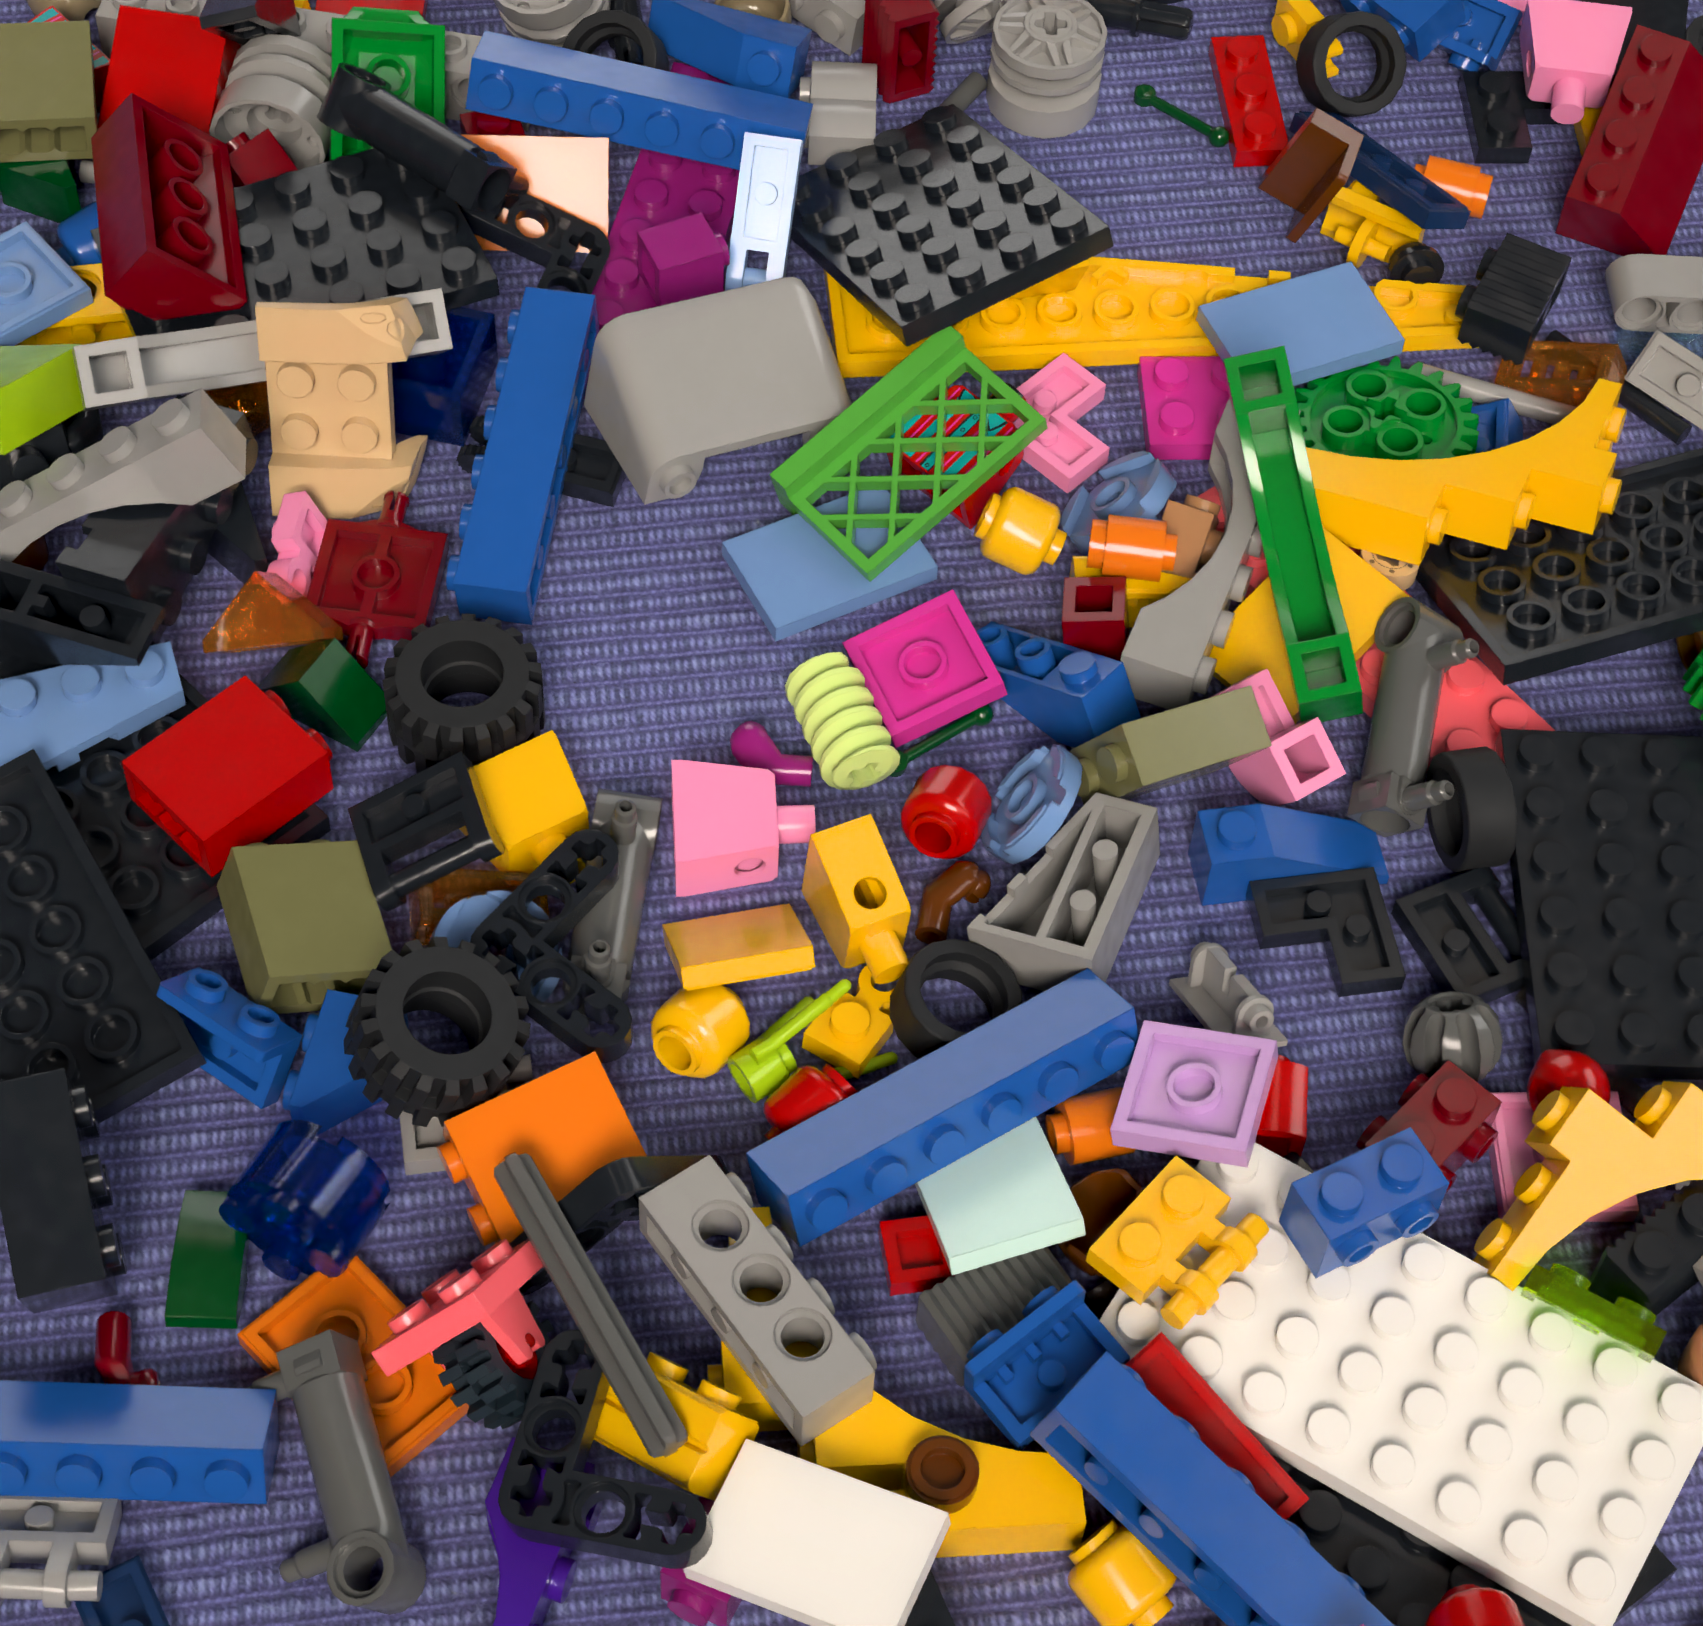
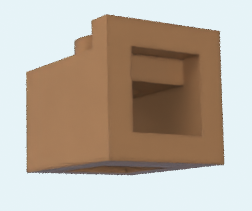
M1188 494L1183 504L1168 499L1162 520L1167 521L1166 533L1176 534L1178 539L1174 570H1162L1161 572L1193 578L1203 565L1212 558L1225 534L1216 530L1219 522L1217 516L1220 505Z

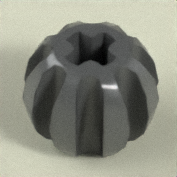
M1441 992L1421 999L1412 1008L1405 1019L1402 1045L1407 1062L1419 1075L1424 1073L1431 1078L1449 1060L1477 1082L1484 1079L1499 1061L1503 1033L1497 1014L1481 997L1464 992Z

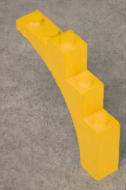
M1599 378L1584 402L1559 423L1528 439L1487 452L1443 459L1392 460L1348 456L1306 447L1322 526L1348 547L1362 549L1373 554L1420 566L1430 544L1440 545L1444 534L1507 550L1516 529L1527 530L1531 519L1593 535L1601 514H1613L1622 485V480L1612 477L1617 453L1611 452L1613 443H1618L1627 413V409L1617 407L1622 384Z
M1663 1081L1661 1085H1655L1649 1089L1639 1100L1634 1110V1117L1637 1119L1634 1123L1589 1088L1562 1086L1560 1091L1555 1090L1548 1094L1534 1111L1531 1121L1535 1126L1524 1140L1525 1143L1541 1154L1544 1160L1542 1163L1537 1162L1530 1166L1520 1177L1514 1188V1195L1517 1198L1502 1219H1495L1482 1231L1474 1246V1251L1478 1254L1473 1261L1487 1268L1489 1276L1502 1283L1511 1291H1514L1550 1248L1591 1216L1641 1192L1687 1180H1703V1091L1693 1083Z
M770 1207L751 1208L765 1227L772 1224ZM728 1237L729 1247L736 1242L731 1237ZM755 1288L744 1294L755 1302H767L777 1296L774 1292L765 1288ZM721 1340V1364L707 1365L708 1381L742 1397L737 1411L758 1421L757 1424L760 1428L758 1432L788 1430ZM806 1342L792 1343L785 1348L791 1355L801 1358L813 1356L819 1351L815 1346ZM874 1390L870 1403L801 1447L797 1442L798 1458L907 1498L910 1497L905 1487L906 1463L910 1452L919 1442L932 1436L945 1435L957 1438L967 1444L976 1455L979 1463L977 1490L967 1506L955 1513L949 1514L951 1525L936 1558L1074 1550L1081 1544L1086 1526L1082 1485L1048 1452L1018 1451L962 1438L911 1416Z

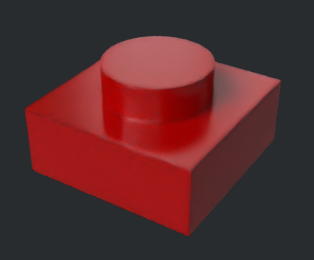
M927 1215L879 1221L878 1236L889 1296L931 1290L937 1283H943L948 1277L955 1276L950 1272Z

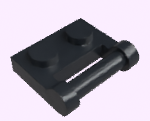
M462 751L348 808L371 888L377 901L387 912L407 903L406 895L480 858L486 863L504 854L503 843L492 824L473 763ZM466 826L467 836L396 872L394 871L392 862Z
M1491 867L1475 868L1395 900L1391 915L1442 992L1469 993L1481 997L1485 1003L1525 988L1517 917L1499 892L1501 882ZM1468 903L1478 905L1514 959L1513 962L1509 964L1506 962Z

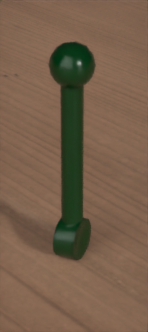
M1142 84L1135 88L1134 102L1138 106H1153L1207 136L1210 144L1214 147L1220 148L1227 145L1230 135L1225 127H1212L1157 97L1155 89L1150 85Z
M987 704L903 752L897 750L900 755V764L889 776H901L905 773L909 762L972 726L982 727L988 725L994 717L992 707Z

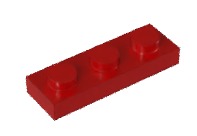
M1264 36L1211 37L1208 54L1224 126L1230 135L1228 144L1233 167L1270 166L1288 144V137Z

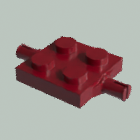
M389 491L384 495V503L378 520L351 522L328 519L302 612L304 629L347 635L348 640L345 649L357 660L363 669L368 666V658L373 640L389 639L399 641L402 638L411 641L412 629L420 624L430 628L449 551L448 533L417 530L403 523L410 500L407 495L399 491L396 502L394 491Z

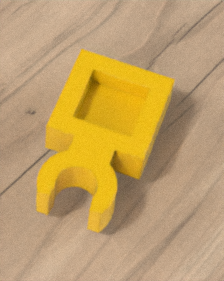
M1277 0L1275 14L1271 22V31L1277 43L1285 47L1297 61L1300 44L1312 26L1325 17L1310 0ZM1337 38L1334 39L1328 49L1325 62L1327 78L1336 76L1339 73V69L1331 60V58L1343 54L1344 49Z
M865 966L859 974L856 996L849 993L844 994L830 1008L813 1020L803 1034L802 1048L836 1067L846 1068L852 1073L853 1077L859 1079L869 1061L878 1054L893 1033V1024L890 1019V995L894 989L887 992L875 989L873 976L868 966Z

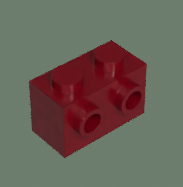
M1448 1060L1431 1078L1424 1073L1418 1075L1401 1095L1398 1101V1105L1401 1108L1389 1120L1382 1115L1373 1120L1360 1136L1356 1147L1359 1150L1365 1149L1411 1127L1450 1183L1446 1191L1447 1193L1457 1178L1455 1172L1464 1162L1469 1160L1473 1164L1476 1163L1497 1138L1498 1131L1492 1127V1124L1502 1101Z

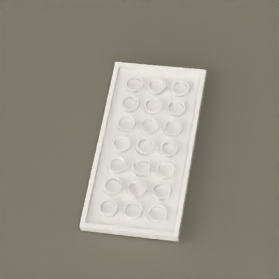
M1254 1143L1248 1168L1200 1160L1194 1170L1231 1198L1227 1211L1219 1218V1221L1226 1227H1236L1248 1213H1254L1266 1222L1269 1232L1256 1246L1258 1255L1243 1272L1233 1271L1217 1289L1219 1299L1204 1315L1195 1314L1181 1330L1173 1328L1163 1319L1160 1310L1172 1297L1159 1286L1141 1305L1119 1288L1099 1321L1130 1355V1360L1162 1332L1270 1454L1569 1625L1613 1626L1703 1447V1386L1520 1286L1511 1291L1502 1283L1489 1276L1487 1268L1423 1233L1410 1238L1401 1237L1378 1248L1368 1258L1355 1265L1341 1266L1315 1278L1278 1222L1291 1183L1311 1174V1172L1257 1143ZM1196 1244L1179 1263L1187 1270H1197L1210 1256V1253Z

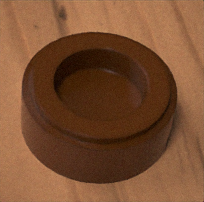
M938 1435L922 1440L912 1449L905 1469V1487L911 1499L946 1511L949 1514L963 1509L973 1499L978 1485L979 1463L976 1455L967 1444L951 1436Z

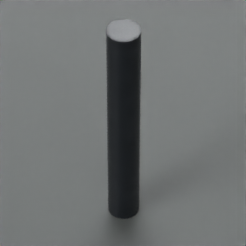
M1553 330L1547 336L1542 345L1545 351L1593 385L1596 384L1599 378L1621 383L1622 387L1618 403L1672 442L1679 445L1689 435L1692 429L1691 425L1645 392L1623 379L1621 375L1558 330Z

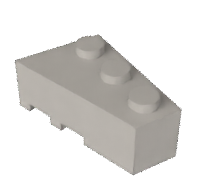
M1096 792L1045 845L1046 854L1025 875L1019 872L1006 885L1007 894L986 916L980 913L967 926L969 942L977 943L997 954L1012 970L1019 985L1046 991L1087 968L1106 982L1160 856L1158 808Z

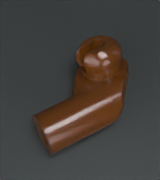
M967 860L957 861L928 883L922 892L915 930L916 938L926 944L946 940L952 906L962 898L972 904L979 902V898L984 899L991 888L989 874L984 870L978 869V865L975 862Z

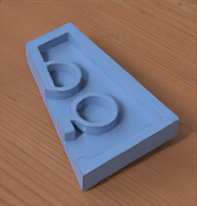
M168 641L149 646L139 666L62 665L0 679V766L34 749L46 770L55 766L60 772L81 761L79 753L108 737L119 741L185 706L186 701L171 642Z

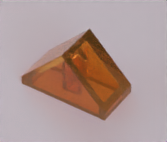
M254 571L202 640L203 652L230 654L305 645L336 638L339 641L343 640V631L340 625L277 573Z

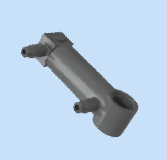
M1402 597L1394 601L1384 611L1375 629V644L1379 650L1384 652L1361 778L1359 781L1353 782L1347 813L1348 817L1382 837L1424 828L1427 808L1440 805L1442 801L1450 800L1453 797L1455 789L1450 781L1442 780L1437 782L1432 780L1425 782L1444 673L1453 666L1463 664L1468 659L1475 658L1479 652V645L1474 639L1468 638L1463 640V633L1459 626L1412 597Z
M599 788L591 829L600 830L608 834L616 842L619 851L620 874L614 887L573 928L567 959L625 1003L629 994L630 979L651 863L655 851L663 798ZM597 856L591 861L586 860L585 867L592 865L600 869L602 867L601 857ZM563 980L562 989L566 997L570 991V986ZM583 1000L578 1011L581 1014H583L589 1021H593L585 1015V1007ZM609 1020L607 1023L614 1024V1021Z
M329 1329L277 1352L280 1370L253 1381L251 1386L246 1387L250 1389H276L277 1402L286 1398L293 1399L328 1534L327 1539L299 1550L295 1556L283 1560L279 1566L280 1575L284 1581L292 1583L302 1578H312L327 1571L328 1585L333 1595L341 1602L388 1615L401 1613L414 1605L423 1592L426 1581L425 1562L419 1550L411 1545L406 1538L365 1385L368 1377L358 1340ZM382 1557L383 1574L378 1584L372 1588L370 1573L375 1562Z

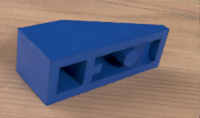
M652 0L648 27L663 42L667 55L733 86L789 98L800 85V77L804 76L812 32L810 28L700 0Z
M1261 803L1197 811L1188 856L1202 906L1247 901L1246 892L1249 881L1374 867L1379 885L1387 884L1389 875L1376 832L1357 821Z

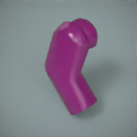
M746 721L740 724L731 734V751L741 766L770 770L775 774V785L811 787L812 756L781 754L767 734L764 726L758 722Z

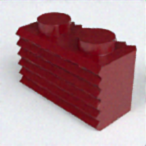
M865 0L862 63L877 64V88H879L878 94L883 95V102L890 104L927 94L934 88L932 82L935 79L932 75L936 72L933 66L936 64L934 58L937 56L934 50L937 48L935 42L938 40L935 34L939 31L936 26L940 23L937 19L940 13L932 0Z

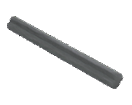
M516 1153L509 1154L504 1157L503 1162L494 1168L496 1182L648 1454L653 1458L668 1457L674 1454L678 1448L687 1442L688 1432L533 1159L526 1153L520 1155Z

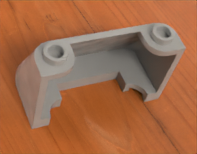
M796 277L779 278L631 312L612 319L603 326L596 336L584 407L644 505L669 498L676 499L688 494L695 487L703 470L704 460L707 457L802 434V443L804 445L852 404L817 303L802 280Z

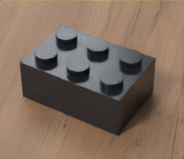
M65 1068L0 1082V1210L17 1298L33 1314L118 1295L115 1276L127 1274L119 1232L115 1233L113 1223L104 1225L101 1210L103 1207L113 1205V1196L106 1165L101 1163L99 1154H90L88 1140L100 1137L93 1099L91 1096L88 1097L85 1084L74 1086Z

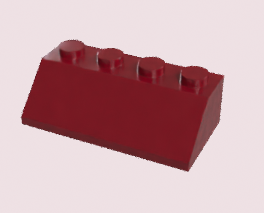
M1637 24L1566 195L1556 234L1621 256L1629 254H1667L1703 164V57L1690 41Z
M130 93L91 137L105 296L112 299L120 307L134 310L155 321L240 309L247 302L228 145L141 97Z

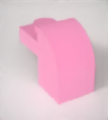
M1267 668L1213 695L1217 696L1250 685L1252 687L1272 746L1229 765V768L1240 784L1260 802L1271 806L1292 803L1346 774L1319 718L1316 717L1295 724Z

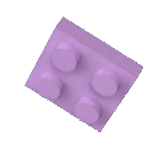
M1144 1020L1110 1128L1113 1145L1248 1168L1278 1060L1277 1040Z

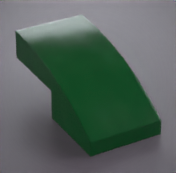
M185 1190L169 1275L165 1309L166 1327L237 1329L248 1282L246 1257L256 1217L255 1192Z

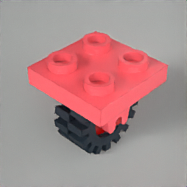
M506 1238L499 1241L470 1263L473 1268L461 1275L457 1269L446 1273L421 1292L423 1298L415 1301L391 1318L387 1325L393 1334L371 1352L386 1376H390L430 1352L434 1358V1363L440 1364L446 1370L438 1375L443 1387L452 1383L456 1390L450 1399L457 1408L465 1403L469 1405L466 1415L469 1419L476 1423L484 1418V1427L495 1429L499 1426L505 1429L521 1421L542 1353L550 1342L547 1333L554 1330L549 1319L540 1323L536 1318L540 1308L533 1301L526 1304L523 1293L519 1291V1288L543 1267L529 1239L512 1248ZM563 1364L562 1367H563V1369H564V1371H565V1373H566V1368H565V1365Z

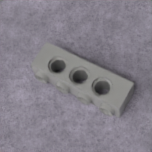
M708 1155L639 1197L640 1231L802 1447L872 1401L877 1363L865 1340L856 1332L848 1335L833 1316L835 1314L834 1305L821 1283L813 1277L805 1280L792 1263L794 1259L793 1252L782 1232L773 1224L765 1227L751 1209L753 1208L752 1198L742 1180L734 1172H729L725 1175L714 1159ZM715 1235H725L731 1237L736 1242L729 1247L715 1248L704 1241ZM755 1288H765L771 1290L777 1296L767 1302H755L744 1294ZM806 1342L815 1346L819 1351L813 1356L801 1358L791 1355L785 1348L792 1343Z

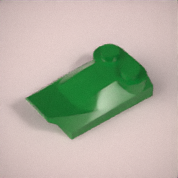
M352 7L343 18L332 17L330 84L339 63H348L363 68L388 82L392 86L391 92L445 125V25L428 23L419 11ZM330 128L329 161L341 156L373 149L372 146L362 140L348 137Z

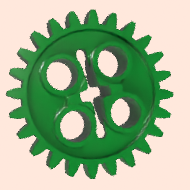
M1397 356L1393 357L1389 366H1381L1378 360L1369 363L1368 366L1355 367L1307 382V389L1297 388L1295 392L1298 409L1301 410L1300 420L1306 447L1355 457L1415 460L1443 459L1475 454L1479 431H1477L1479 416L1478 414L1471 413L1473 403L1471 398H1459L1461 388L1459 383L1442 386L1444 372L1437 371L1429 376H1425L1422 374L1423 363L1419 361L1409 369L1401 368V360Z

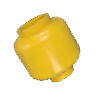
M1012 487L1004 491L1001 496L992 493L981 513L973 536L981 539L980 552L985 558L1019 574L1029 575L1033 574L1042 562L1050 565L1055 563L1063 548L1067 533L1058 529L1061 518L1058 506L1021 488Z
M724 985L689 991L681 987L658 1008L651 1021V1037L656 1057L671 1072L691 1078L705 1079L718 1073L727 1064L728 1058L744 1047L750 1036V1021L740 997Z
M1114 1519L1109 1520L1097 1529L1068 1556L1075 1565L1068 1575V1585L1100 1626H1129L1130 1624L1134 1626H1153L1174 1606L1166 1594L1175 1584L1177 1576L1124 1525L1119 1527Z

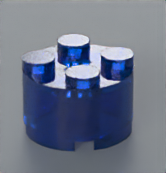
M304 1120L283 1121L273 1129L228 1190L226 1199L219 1207L221 1218L233 1229L247 1233L248 1239L264 1252L262 1255L264 1265L275 1275L290 1281L296 1280L301 1273L312 1275L314 1272L319 1271L327 1275L328 1278L338 1277L344 1273L390 1205V1203L385 1204L384 1202L390 1193L389 1182L382 1170L369 1155L343 1136L336 1146L316 1137L322 1126Z

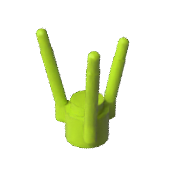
M840 980L815 1000L811 996L804 997L757 1039L728 1058L727 1066L732 1077L751 1102L757 1103L766 1096L769 1097L789 1078V1074L797 1069L796 1061L785 1043L851 989V982L849 980ZM887 1052L874 1056L865 1067L862 1075L895 1064L898 1060L897 1054L895 1052ZM834 1068L846 1080L854 1078L852 1073L846 1068Z

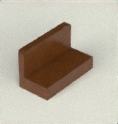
M1317 107L1264 172L1258 187L1295 209L1285 237L1294 243L1299 240L1346 184L1364 135Z

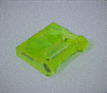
M1553 1263L1550 1270H1547L1535 1264L1520 1296L1531 1302L1537 1298L1573 1317L1572 1322L1594 1335H1599L1602 1332L1639 1352L1638 1358L1651 1363L1667 1334V1331L1653 1325L1657 1318L1653 1312L1623 1297H1617L1614 1304L1588 1291L1591 1282L1586 1277L1566 1266Z

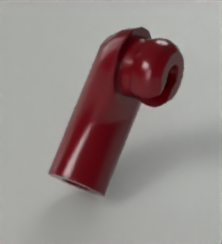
M110 1311L99 1316L96 1321L94 1363L104 1383L161 1386L158 1380V1372L154 1369L144 1368L140 1371H134L131 1361V1318L120 1311Z

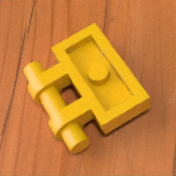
M1176 1155L1089 1248L1085 1261L1139 1305L1159 1286L1172 1297L1163 1306L1160 1313L1170 1326L1181 1330L1195 1314L1204 1315L1219 1299L1217 1289L1233 1271L1243 1272L1258 1255L1256 1246L1268 1234L1269 1227L1260 1216L1254 1213H1248L1236 1227H1226L1222 1224L1219 1218L1227 1211L1231 1198ZM1196 1244L1210 1253V1256L1197 1270H1187L1179 1263Z

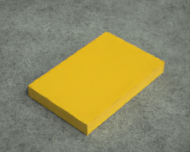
M1323 527L1356 662L1375 643V629L1384 611L1394 601L1410 596ZM1268 576L1233 611L1235 618L1224 649L1213 645L1209 657L1217 659L1213 676L1227 688L1267 668L1296 724L1300 718Z

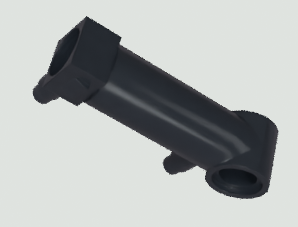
M339 63L317 115V118L323 124L348 137L364 141L443 191L446 196L470 211L498 213L506 196L516 197L527 193L529 188L528 181L516 175L517 168L499 158L497 154L485 151L480 146L391 92L392 86L379 76L348 63Z

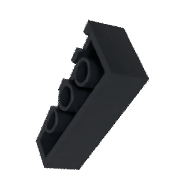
M181 395L176 396V398L178 399L185 397ZM217 405L246 438V475H248L253 470L257 461L258 443L253 436L244 412ZM240 482L193 506L165 503L125 505L107 509L106 511L90 513L81 525L83 534L88 535L78 549L66 546L55 563L64 578L164 606L166 615L150 645L158 644L166 627L172 626L177 620L182 606V595L192 576L199 574L203 569L207 559L208 544L218 525H222L227 521L233 506V495Z

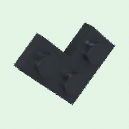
M1462 71L1458 89L1475 164L1528 163L1533 148L1528 125L1561 124L1554 121L1551 117V103L1532 101L1526 96L1523 71Z
M1374 867L1249 881L1246 899L1260 949L1323 942L1338 997L1402 989L1406 974Z

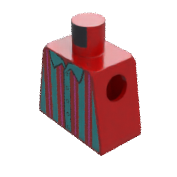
M1006 383L1026 401L1024 396L1014 386H1012L1009 383ZM953 385L948 389V400L980 399L963 385ZM992 394L989 399H998V398L995 397V396ZM1014 413L989 414L987 436H1011L1017 430L1013 423L1019 417ZM947 414L946 437L979 436L980 414ZM915 415L904 425V438L936 437L938 415ZM1023 450L950 514L971 530L978 523L981 513L992 493L999 494L1021 463L1024 456ZM978 451L945 452L943 475L967 474L977 465ZM987 451L986 456H988L992 451ZM903 452L901 475H934L935 452ZM887 453L890 467H892L893 453ZM919 489L933 500V489ZM942 489V495H943L948 489Z

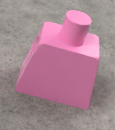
M1527 0L1519 34L1526 96L1532 101L1551 103V117L1554 121L1561 124H1574L1582 120L1585 107L1598 109L1604 106L1632 15V7L1574 0Z
M671 760L676 897H686L772 881L778 877L779 844L809 843L810 835L816 833L814 805L777 806L775 774L770 770L689 760Z

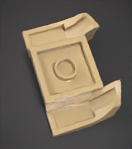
M389 297L356 303L257 302L255 305L259 361H265L272 455L268 464L272 516H278L284 494L306 491L326 519H352L382 511L384 495L389 491H394L395 502L398 491L408 496L417 481L428 440L427 435H416L396 444L392 363L407 361L416 340L423 333L420 321L409 300L404 297Z

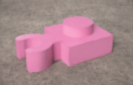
M306 491L284 494L277 521H275L272 527L271 542L278 553V558L269 564L266 582L269 586L285 584L282 596L284 605L305 603L327 524L326 518Z

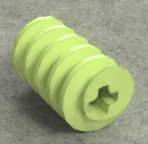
M832 652L812 657L800 664L789 674L785 684L786 697L794 707L796 720L802 725L803 736L811 746L813 759L819 764L822 779L828 786L839 790H856L869 787L891 775L900 764V755L893 746H890V732L884 726H881L882 715L876 707H873L874 697L864 687L865 677L858 668L849 667L848 657L842 652Z

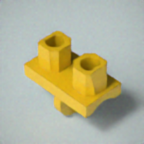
M1354 180L1347 188L1342 187L1330 201L1320 231L1321 234L1334 239V241L1350 247L1346 263L1351 261L1356 268H1359L1367 256L1389 263L1390 257L1400 246L1410 242L1422 243L1425 229L1419 227L1398 210L1380 203L1379 196L1357 180Z

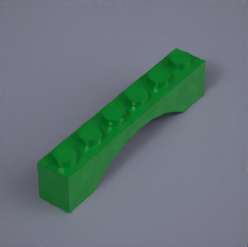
M1285 346L1225 358L1224 366L1228 392L1300 722L1316 717L1319 718L1320 722L1363 714L1362 689L1325 540Z

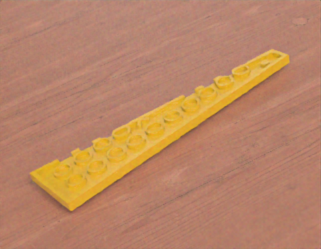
M1091 257L1090 266L1075 290L1001 301L951 326L963 336L965 347L992 371L1042 369L1062 353L1068 355L1082 367L1138 364L1140 356H1219L1196 320L1198 306L1291 279V272L1269 270L1267 278L1235 276L1234 267ZM823 269L833 350L843 378L885 376L932 336L930 335L907 347ZM1382 279L1376 286H1369L1404 337L1405 342L1402 352L1472 348L1469 343L1461 344L1458 340L1463 319L1455 316L1458 302L1466 285L1441 283L1415 284L1410 281Z

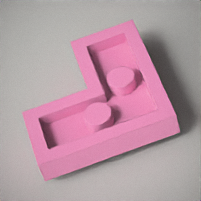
M1062 353L1016 389L1024 396L1027 403L1046 419L1048 427L1023 449L1024 456L1022 459L1068 494L1108 462L1110 447L1076 422L1104 400L1106 384L1068 355ZM1018 418L1013 424L1019 429L1024 422Z

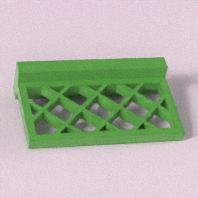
M949 326L929 337L769 475L779 502L792 515L799 514L871 582L1048 427L1046 419L965 347L963 336L952 326ZM966 371L981 383V399L948 400V387ZM990 392L998 399H989ZM1014 413L1024 422L1011 436H987L989 414ZM947 414H980L979 436L946 437ZM915 415H938L936 437L904 438V425ZM978 451L977 465L967 474L943 475L945 452ZM987 451H992L988 456H986ZM903 452H935L934 475H901ZM871 453H893L892 476H860V463ZM933 489L932 504L922 513H899L900 490ZM942 489H948V490L942 495ZM891 490L890 512L888 514H857L858 491ZM827 491H849L847 514L822 515L812 504ZM846 528V537L838 529ZM856 528H888V542L868 559L855 546Z

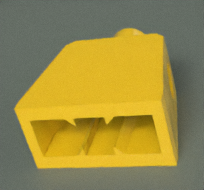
M553 730L474 766L492 824L497 830L504 846V854L490 860V862L507 879L518 880L531 874L566 838L575 832L589 829L588 810ZM466 826L459 828L465 836L468 835ZM581 858L578 859L579 873L585 868Z
M868 814L811 834L801 891L839 964L843 968L850 969L866 963L876 984H887L899 979L909 964L903 946L911 909L872 815Z

